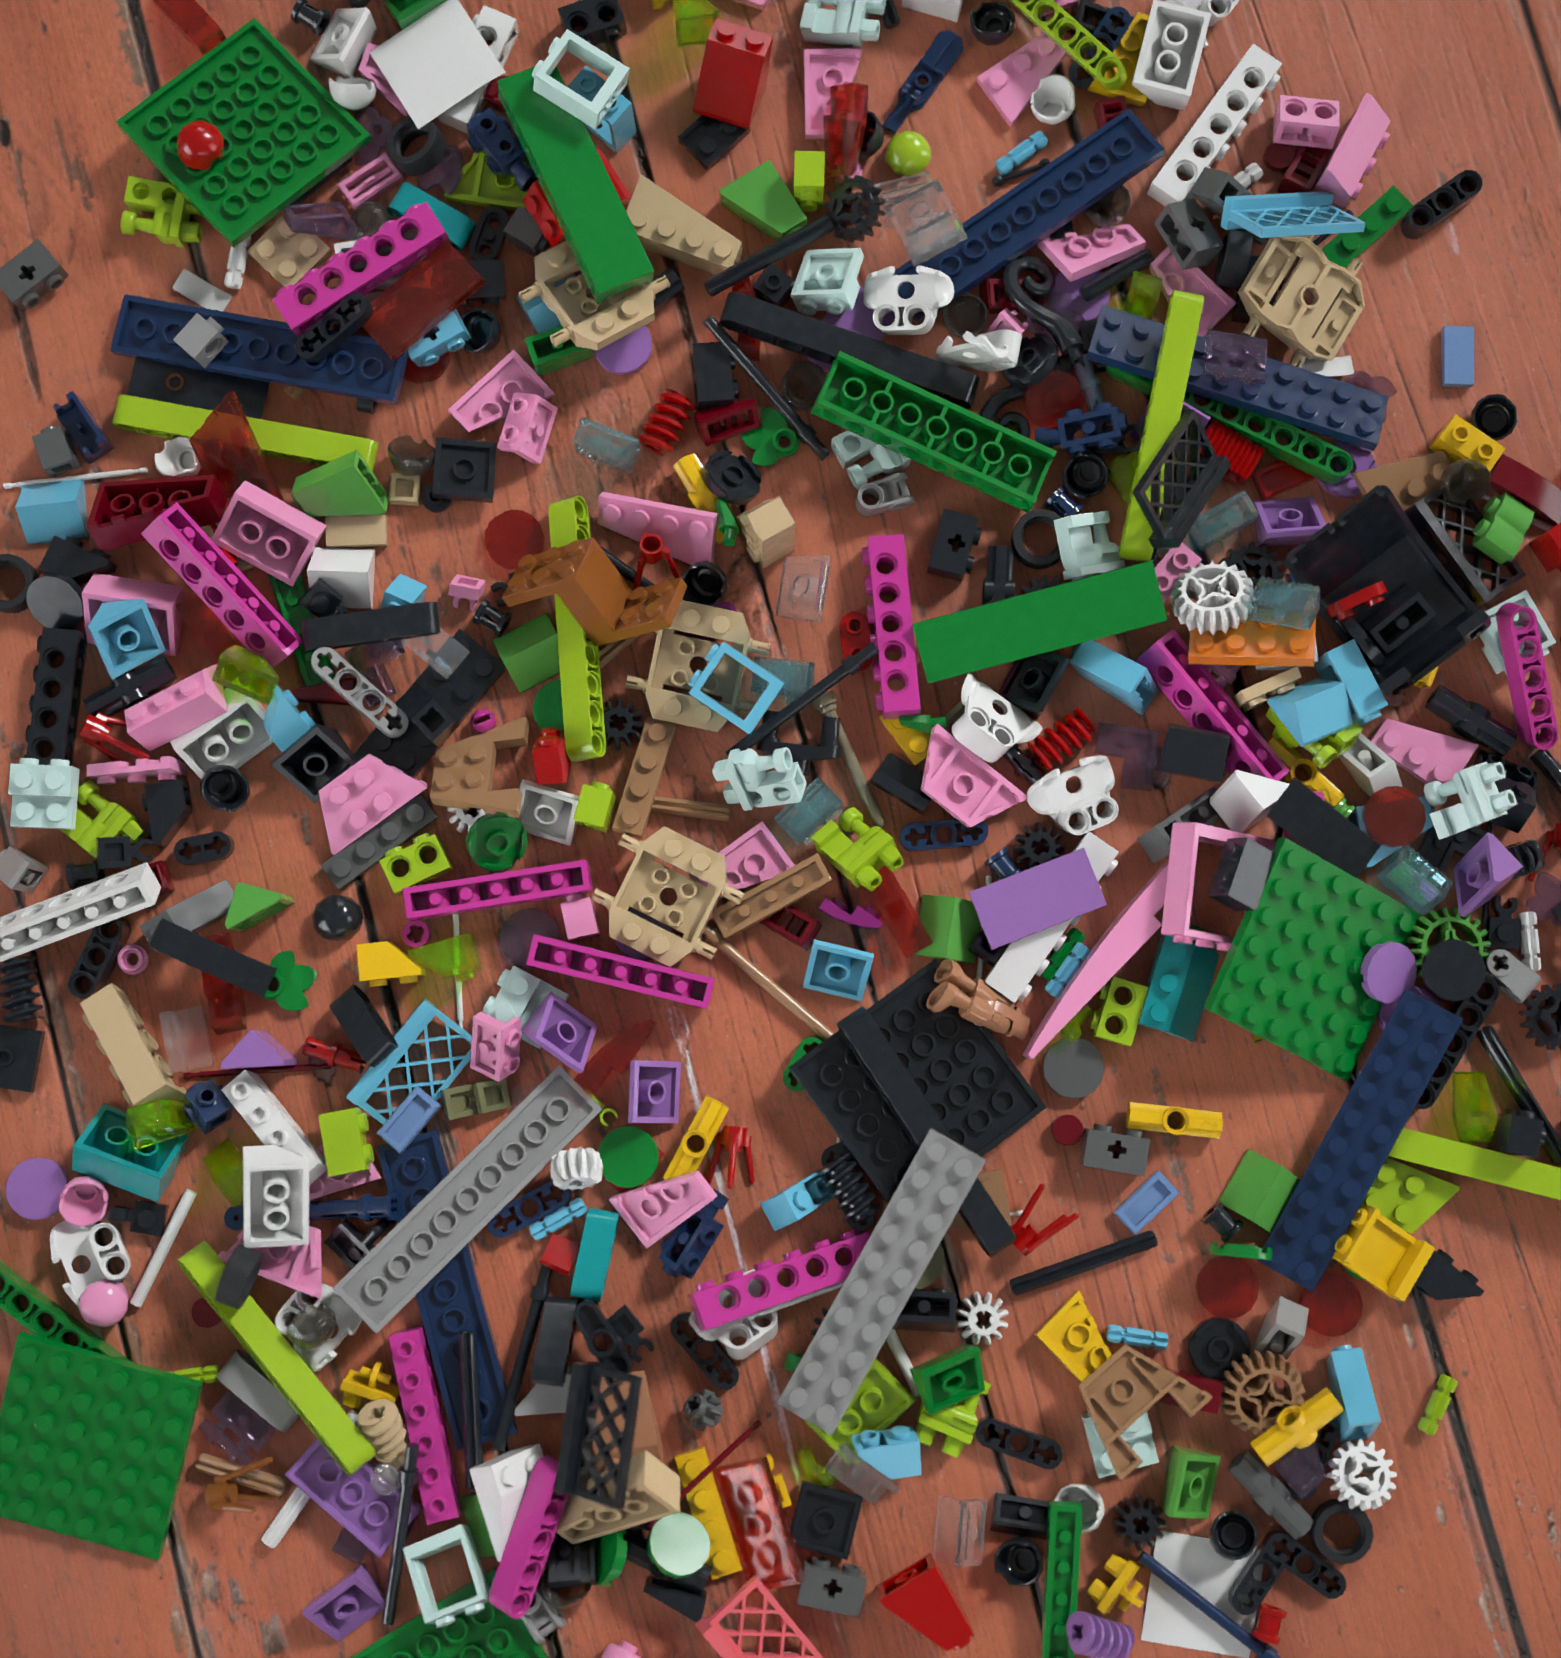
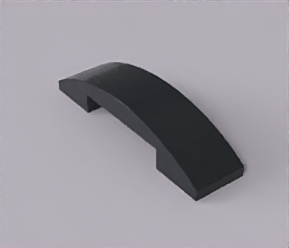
M164 918L161 919L149 944V947L262 997L265 996L277 970L275 967L205 938Z

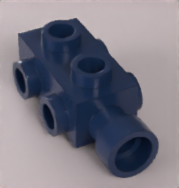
M488 108L483 113H477L471 118L469 123L466 124L469 134L467 141L471 148L477 154L482 151L486 155L487 159L485 162L495 175L501 173L505 179L513 175L517 186L523 192H527L532 183L538 179L532 166L526 164L529 160L518 137H515L510 131L511 127L507 120L501 114L497 116L491 108ZM507 145L510 149L505 151V146Z
M1100 403L1093 406L1094 411L1082 413L1081 409L1064 412V418L1057 419L1058 427L1050 429L1048 426L1035 428V441L1051 449L1053 446L1061 445V449L1066 453L1070 452V455L1088 452L1087 448L1099 446L1100 449H1109L1116 447L1117 442L1125 441L1124 431H1128V421L1125 412L1121 413L1117 406L1112 407L1111 403ZM1107 424H1112L1113 430L1104 433V427ZM1082 430L1084 433L1083 437L1075 439V433Z
M715 1189L713 1190L717 1194L716 1198L678 1225L672 1236L667 1237L662 1242V1252L658 1257L664 1262L662 1269L676 1278L680 1274L690 1279L693 1278L724 1227L714 1217L719 1209H724L729 1198Z

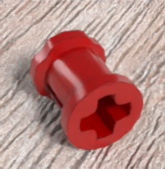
M1261 1603L1258 1607L1261 1610L1256 1629H1252L1251 1635L1259 1640L1278 1645L1280 1642L1278 1637L1282 1618H1286L1287 1612L1276 1606Z

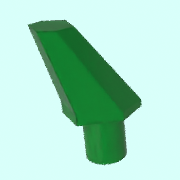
M717 499L715 503L718 513V529L723 533V544L731 547L735 545V537L741 533V530L727 503L722 499Z
M930 715L899 716L902 726L931 734V729L936 724L940 725L943 729H947L946 717L931 718Z

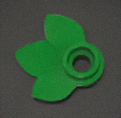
M771 408L761 409V427L740 434L746 446L755 451L752 463L762 467L774 465L781 457L786 458L794 455L799 448L797 433L788 428L787 421L780 412ZM782 439H787L790 445L783 448L779 445V442Z
M293 951L278 953L270 962V966L277 968L272 980L278 982V988L275 991H271L268 988L263 998L271 1001L276 1000L280 1007L285 1010L299 1011L309 1007V1002L304 991L314 984L318 973L309 966L295 965Z

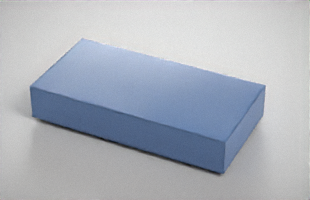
M1444 326L1441 329L1442 387L1471 388L1474 385V327Z
M416 1086L376 1134L398 1153L402 1154L441 1108V1105L419 1086Z
M1156 1170L1113 1213L1136 1235L1180 1192L1159 1170Z

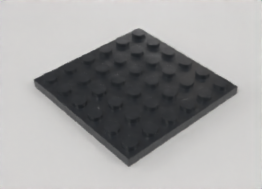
M934 959L869 1007L867 1011L953 1141L983 1157L1043 1111L1046 1106L988 1028L974 1025V1023L960 1017L959 1008L955 1006H948L941 1012H933L927 1008L926 1003L929 995L940 985L934 981L935 972L940 965ZM838 1030L788 1067V1069L846 1149L851 1152L850 1154L888 1205L918 1150Z

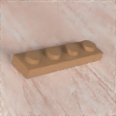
M647 716L612 826L613 832L625 833L628 836L639 839L643 838L675 736L676 724Z
M817 853L749 890L743 898L738 896L737 898L742 900L739 905L729 901L713 910L712 915L723 937L727 940L833 882V879L820 854Z

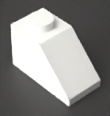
M1363 734L1359 735L1355 744L1339 756L1358 786L1377 803L1402 787L1395 761Z

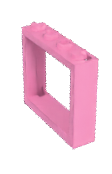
M1196 822L1173 823L1161 934L1173 936V942L1192 944V941L1195 940V946L1214 948V944H1217L1216 950L1228 952L1234 939L1233 936L1189 928L1198 841L1224 847L1228 839L1248 837L1273 851L1277 841Z

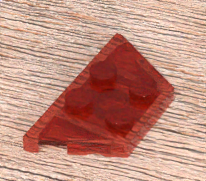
M235 391L227 393L218 407L207 417L205 423L189 439L204 474H215L226 498L233 497L235 491L246 480L274 497L283 500L284 498Z

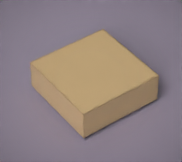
M391 473L390 505L420 506L422 476L420 474Z

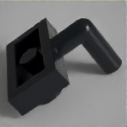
M381 1218L363 1234L348 1219H345L324 1243L353 1269L375 1247L373 1243L377 1238L391 1227L396 1220L389 1221L387 1218Z

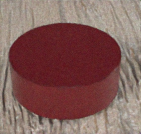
M1271 142L1264 152L1263 160L1270 170L1282 172L1291 165L1295 158V151L1292 145Z
M1061 1115L1052 1124V1136L1062 1145H1074L1083 1136V1125L1073 1115Z
M204 1297L194 1303L191 1314L193 1321L198 1326L211 1328L222 1321Z

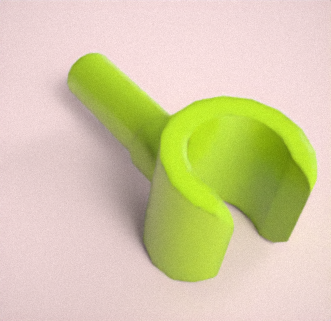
M588 1088L584 1090L602 1108L599 1112V1118L604 1126H610L603 1119L605 1112L610 1111L614 1113L618 1119L615 1108L605 1106Z

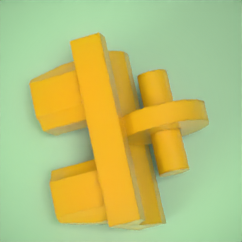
M377 1361L373 1369L362 1366L360 1372L350 1369L340 1387L341 1390H344L343 1405L359 1408L363 1397L371 1400L387 1399L396 1404L400 1397L399 1386L390 1383L392 1375L382 1372L384 1365L382 1362Z
M1116 1554L1110 1557L1104 1568L1117 1578L1111 1588L1096 1578L1087 1591L1091 1598L1099 1604L1097 1607L1099 1611L1103 1614H1109L1121 1595L1124 1598L1118 1607L1122 1611L1126 1612L1132 1603L1139 1608L1144 1602L1137 1595L1143 1588V1585L1135 1580L1131 1588L1127 1589V1586L1140 1569V1565L1135 1561H1127Z

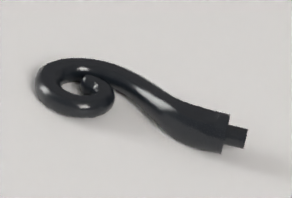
M1028 255L1018 256L1008 263L1003 271V286L1008 298L1024 315L1051 334L1062 357L1070 358L1072 364L1081 362L1083 360L1081 352L1084 349V344L1075 327L1065 318L1046 309L1028 296L1037 298L1048 296L1055 288L1056 279L1053 271L1039 258ZM1023 271L1033 272L1041 278L1042 284H1037L1028 276L1023 279L1021 287L1018 274Z
M1062 354L1058 356L1056 365L1042 381L1031 387L1017 388L1010 385L998 391L986 401L979 415L993 421L999 410L1010 402L1053 390L1073 370L1074 366L1070 363V358H1064ZM1014 411L1006 412L998 419L999 425L1006 428L1009 425H1015L1018 428L1019 434L1030 438L1031 428L1029 421L1021 413Z

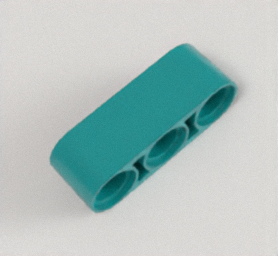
M403 182L388 206L389 211L396 217L401 218L412 205H421L427 202L450 240L445 245L456 251H462L475 230V222L463 213L417 187Z
M589 1207L570 1292L571 1297L601 1303L616 1237L619 1213Z

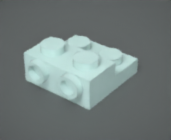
M861 248L806 250L790 295L797 310L808 316L814 315L816 311H828L831 314L840 315L843 310H853L860 289L857 276L864 258Z
M1527 590L1485 611L1491 619V625L1479 635L1485 645L1481 649L1496 674L1502 671L1506 673L1496 622L1497 611L1502 605L1514 603L1529 607L1535 612L1544 656L1550 653L1547 647L1556 643ZM1518 613L1514 617V624L1518 621ZM1524 642L1520 645L1519 653L1524 649Z
M20 758L19 764H10L8 794L12 795L10 826L16 828L75 830L80 769L69 766L70 761L51 759L50 765H39L38 759Z
M513 965L511 970L505 969L497 983V985L501 986V989L496 998L493 996L489 997L482 1012L504 1023L516 1016L522 1020V1029L547 994L552 992L565 1002L569 994ZM521 1030V1033H522V1038H521V1039H522V1040H524V1041H526L527 1043H529V1044H531V1045H533V1046H535V1047L541 1049V1046H539L537 1043H535L534 1041H532V1040Z
M1089 1411L1088 1413L1081 1414L1097 1477L1102 1478L1116 1474ZM1147 1411L1121 1434V1437L1143 1461L1136 1468L1159 1463Z

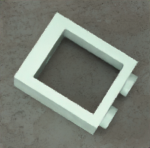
M567 29L561 38L556 37L548 50L549 55L545 61L539 60L532 72L534 77L533 91L596 130L627 85L630 68ZM566 51L608 76V79L592 102L550 77V74Z
M460 1524L403 1548L426 1624H436L437 1628L455 1622V1615L463 1612L466 1615H472L485 1609L484 1603L489 1602L490 1590L469 1526ZM462 1544L477 1595L438 1611L423 1559Z

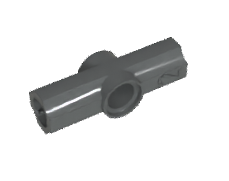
M1247 1450L1238 1454L1231 1461L1227 1468L1231 1474L1251 1493L1250 1497L1269 1516L1272 1515L1295 1540L1304 1536L1311 1529L1314 1522L1311 1516L1291 1497V1492L1272 1473L1269 1474Z

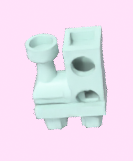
M808 0V3L804 5L800 23L804 42L834 45L852 44L853 47L862 48L863 41H878L880 23L878 20H869L868 17L869 13L883 15L886 0ZM823 4L836 6V11L822 9Z
M848 430L833 437L830 447L842 468L845 469L851 466L847 469V474L857 490L862 485L868 483L867 478L882 472L887 475L894 474L900 469L903 470L908 467L911 459ZM868 454H871L874 459L862 468L858 464L853 465L855 461Z
M1109 511L1070 515L1053 520L1061 561L1066 570L1063 571L1064 580L1072 579L1074 581L1125 567L1124 560L1120 561L1121 558L1118 557L1120 547L1109 541L1105 524L1110 522ZM1092 526H1093V532H1094V543H1093L1092 534H1091V528H1090V527H1092Z
M787 747L775 749L771 756H758L750 748L743 751L733 749L730 750L728 759L715 762L712 770L716 781L729 780L731 783L725 784L723 790L727 804L740 803L744 811L752 810L753 806L768 807L799 803L802 800L807 784L798 762L793 763L791 752ZM773 768L776 769L775 771H769L767 773L765 771Z
M1484 762L1456 772L1453 779L1444 784L1439 781L1425 784V798L1433 807L1444 804L1447 796L1457 793L1461 800V803L1429 814L1439 840L1505 815L1507 810L1517 805L1514 793L1510 789L1499 793L1495 781L1506 778L1501 762L1491 764Z

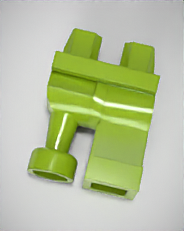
M128 176L124 202L130 211L124 210L122 213V234L133 236L137 231L156 235L162 243L175 244L177 247L184 248L185 242L201 241V224L189 222L190 214H202L173 184ZM143 211L154 213V218H139L137 213L143 214Z
M1270 707L1266 717L1276 726L1272 735L1277 740L1281 738L1286 743V746L1290 748L1300 746ZM1353 721L1351 727L1303 748L1314 755L1312 762L1321 770L1334 758L1337 759L1355 744L1363 728Z
M87 780L78 788L77 801L82 805L90 803L99 814L93 819L77 806L75 830H59L96 859V838L129 836V841L133 844L138 840L144 839L147 833L138 823L141 819L127 808L117 803L109 802L98 794L99 787L91 780Z
M855 807L844 811L838 821L839 826L846 832H855L859 839L854 843L832 820L811 836L817 852L845 877L850 879L857 888L862 885L873 891L882 882V877L877 872L885 865L893 872L904 864L893 837L885 833L879 826L870 828L863 823V814Z
M984 1381L985 1391L965 1399L962 1404L956 1403L930 1416L921 1401L915 1416V1420L918 1422L915 1432L919 1441L931 1446L936 1431L944 1433L946 1438L941 1451L957 1458L963 1450L965 1443L971 1444L978 1423L975 1412L981 1394L987 1395L992 1384Z

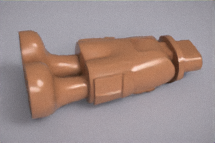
M946 959L939 965L934 975V981L940 985L931 992L927 999L926 1005L929 1010L941 1012L948 1006H955L959 1008L960 1017L974 1023V1025L984 1026L1007 1037L1014 1035L1021 1040L1026 1037L1030 1018L1022 1014L1021 1008L1015 1007L1008 998L996 992L995 989L980 978L970 979L957 962Z

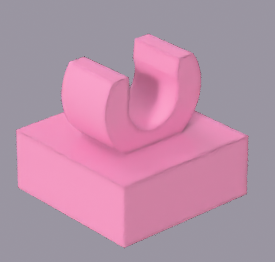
M1006 308L999 313L987 331L992 332L1005 329L1018 332L1023 336L1027 330L1028 323L1024 322L1022 324L1016 318L1018 313Z
M456 574L449 584L448 593L450 596H455L453 606L458 608L461 598H465L470 602L469 610L473 611L485 591L486 580Z

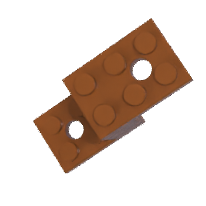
M593 537L582 541L575 540L569 545L559 548L552 547L545 552L535 555L528 554L522 557L518 562V567L513 577L508 582V587L502 599L508 607L557 594L597 647L671 627L688 586L681 577L670 581L664 580L648 587H638L632 591Z

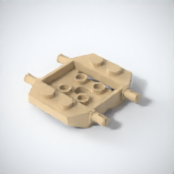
M1315 235L1271 237L1238 291L1243 305L1250 316V321L1241 333L1242 336L1253 340L1259 327L1263 326L1295 351V355L1289 365L1299 368L1302 367L1305 360L1332 361L1365 307L1362 284L1355 277L1363 263L1359 262L1360 260L1357 258H1352L1345 269L1329 261L1323 250L1312 242ZM1299 256L1301 258L1300 261L1298 262L1295 269L1291 272L1289 279L1287 280L1280 294L1276 297L1274 304L1270 305L1269 302L1271 301L1272 297L1274 296L1275 292L1277 291L1278 287L1280 286L1281 282L1283 281L1284 277L1286 276L1296 257ZM1306 289L1312 293L1313 301L1310 305H1307L1303 299V293Z
M566 240L534 257L536 282L532 286L519 291L518 294L524 304L539 296L548 309L557 315L563 329L550 335V340L555 347L571 339L576 347L600 350L654 321L653 300L656 299L655 294L669 288L670 283L666 276L663 275L652 283L646 284L645 282L604 298L603 302L599 304L594 299L587 297L591 291L583 274L568 278L565 283L555 287L553 284L581 270Z
M682 600L671 627L655 631L657 637L649 677L642 679L628 675L626 681L638 684L626 682L625 688L636 689L645 693L653 719L718 732L728 721L726 718L690 694L666 690L663 687L664 685L691 690L692 687L688 683L695 674L690 667L691 660L696 656L705 659L714 644L718 646L721 644L674 634L675 630L734 642L732 647L745 656L750 652L768 656L769 650L758 647L770 649L771 643L755 641L751 638L742 612ZM725 653L701 691L721 696L722 701H715L733 713H738L739 711L749 714L752 709L745 706L753 708L756 704L755 702L741 700V697H739L745 666Z
M665 826L644 841H638L624 833L621 838L632 844L630 845L620 840L618 845L635 852L636 856L617 895L611 896L597 888L594 894L604 898V900L595 895H592L591 898L592 901L607 907L609 910V937L669 967H672L692 952H697L712 960L715 955L704 949L715 954L717 948L703 942L701 936L720 897H725L739 905L742 900L731 894L733 893L741 898L745 895L744 892L742 893L728 884L726 856ZM655 856L708 882V887L655 861ZM666 888H673L677 893V901L671 906L665 905L661 900V893ZM632 907L684 933L683 937L681 938L629 912V908Z

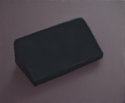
M995 1493L990 1531L1047 1540L1049 1501Z

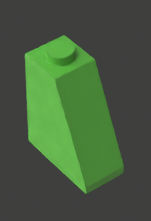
M770 160L719 190V200L722 206L776 241L807 225V217Z
M358 450L296 477L291 493L295 504L299 508L302 507L310 517L380 515L386 513L389 501V494Z

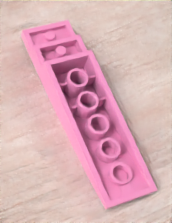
M1169 859L1123 908L1092 947L1087 958L1081 962V966L1069 983L1064 986L1065 989L1056 998L1022 1053L1026 1059H1033L1162 926L1154 915L1164 905Z

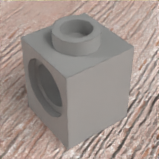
M198 313L173 339L204 368L229 342L221 334L224 328L212 317L205 320Z

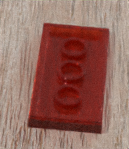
M445 240L371 302L373 314L362 327L394 361L486 283L460 253Z
M767 1456L716 1467L712 1474L746 1582L755 1575L766 1589L800 1584L806 1580ZM756 1587V1588L753 1589L751 1592H755V1591H759V1590H758V1588Z

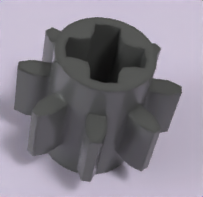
M703 1389L701 1395L694 1392L685 1403L684 1411L687 1415L685 1420L691 1422L692 1427L701 1431L705 1430L706 1425L713 1428L719 1423L723 1415L722 1399L715 1397V1393L707 1389Z

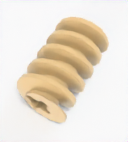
M387 1399L374 1400L366 1404L358 1414V1423L366 1435V1439L376 1452L375 1457L378 1460V1464L381 1469L386 1471L399 1469L404 1465L406 1445L410 1443L406 1425L402 1421L396 1405Z

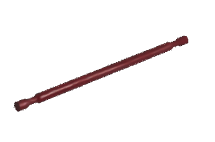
M324 1063L322 1065L307 1064L201 1071L198 1073L186 1072L183 1074V1077L188 1079L192 1077L239 1075L244 1070L255 1074L331 1069L332 1066Z
M760 1420L754 1422L749 1430H746L680 1492V1501L745 1441L755 1429L762 1425ZM659 1519L649 1521L646 1525L651 1529Z

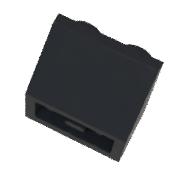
M1480 750L1474 765L1484 762L1488 764L1501 762L1506 778L1495 781L1498 792L1501 793L1510 789L1517 801V805L1506 811L1507 814L1488 822L1519 833L1536 808L1537 772L1532 771L1525 765H1517L1507 761L1498 754Z

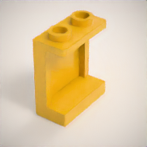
M1363 1204L1352 1219L1347 1232L1336 1242V1251L1332 1258L1388 1297L1404 1302L1435 1248L1426 1241L1418 1240L1381 1215V1211L1376 1207Z

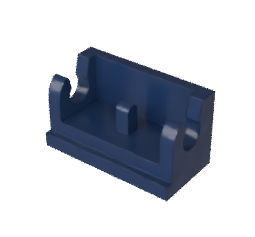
M71 391L66 395L68 403L63 406L55 403L53 409L90 465L113 450L114 446L84 401L74 391Z

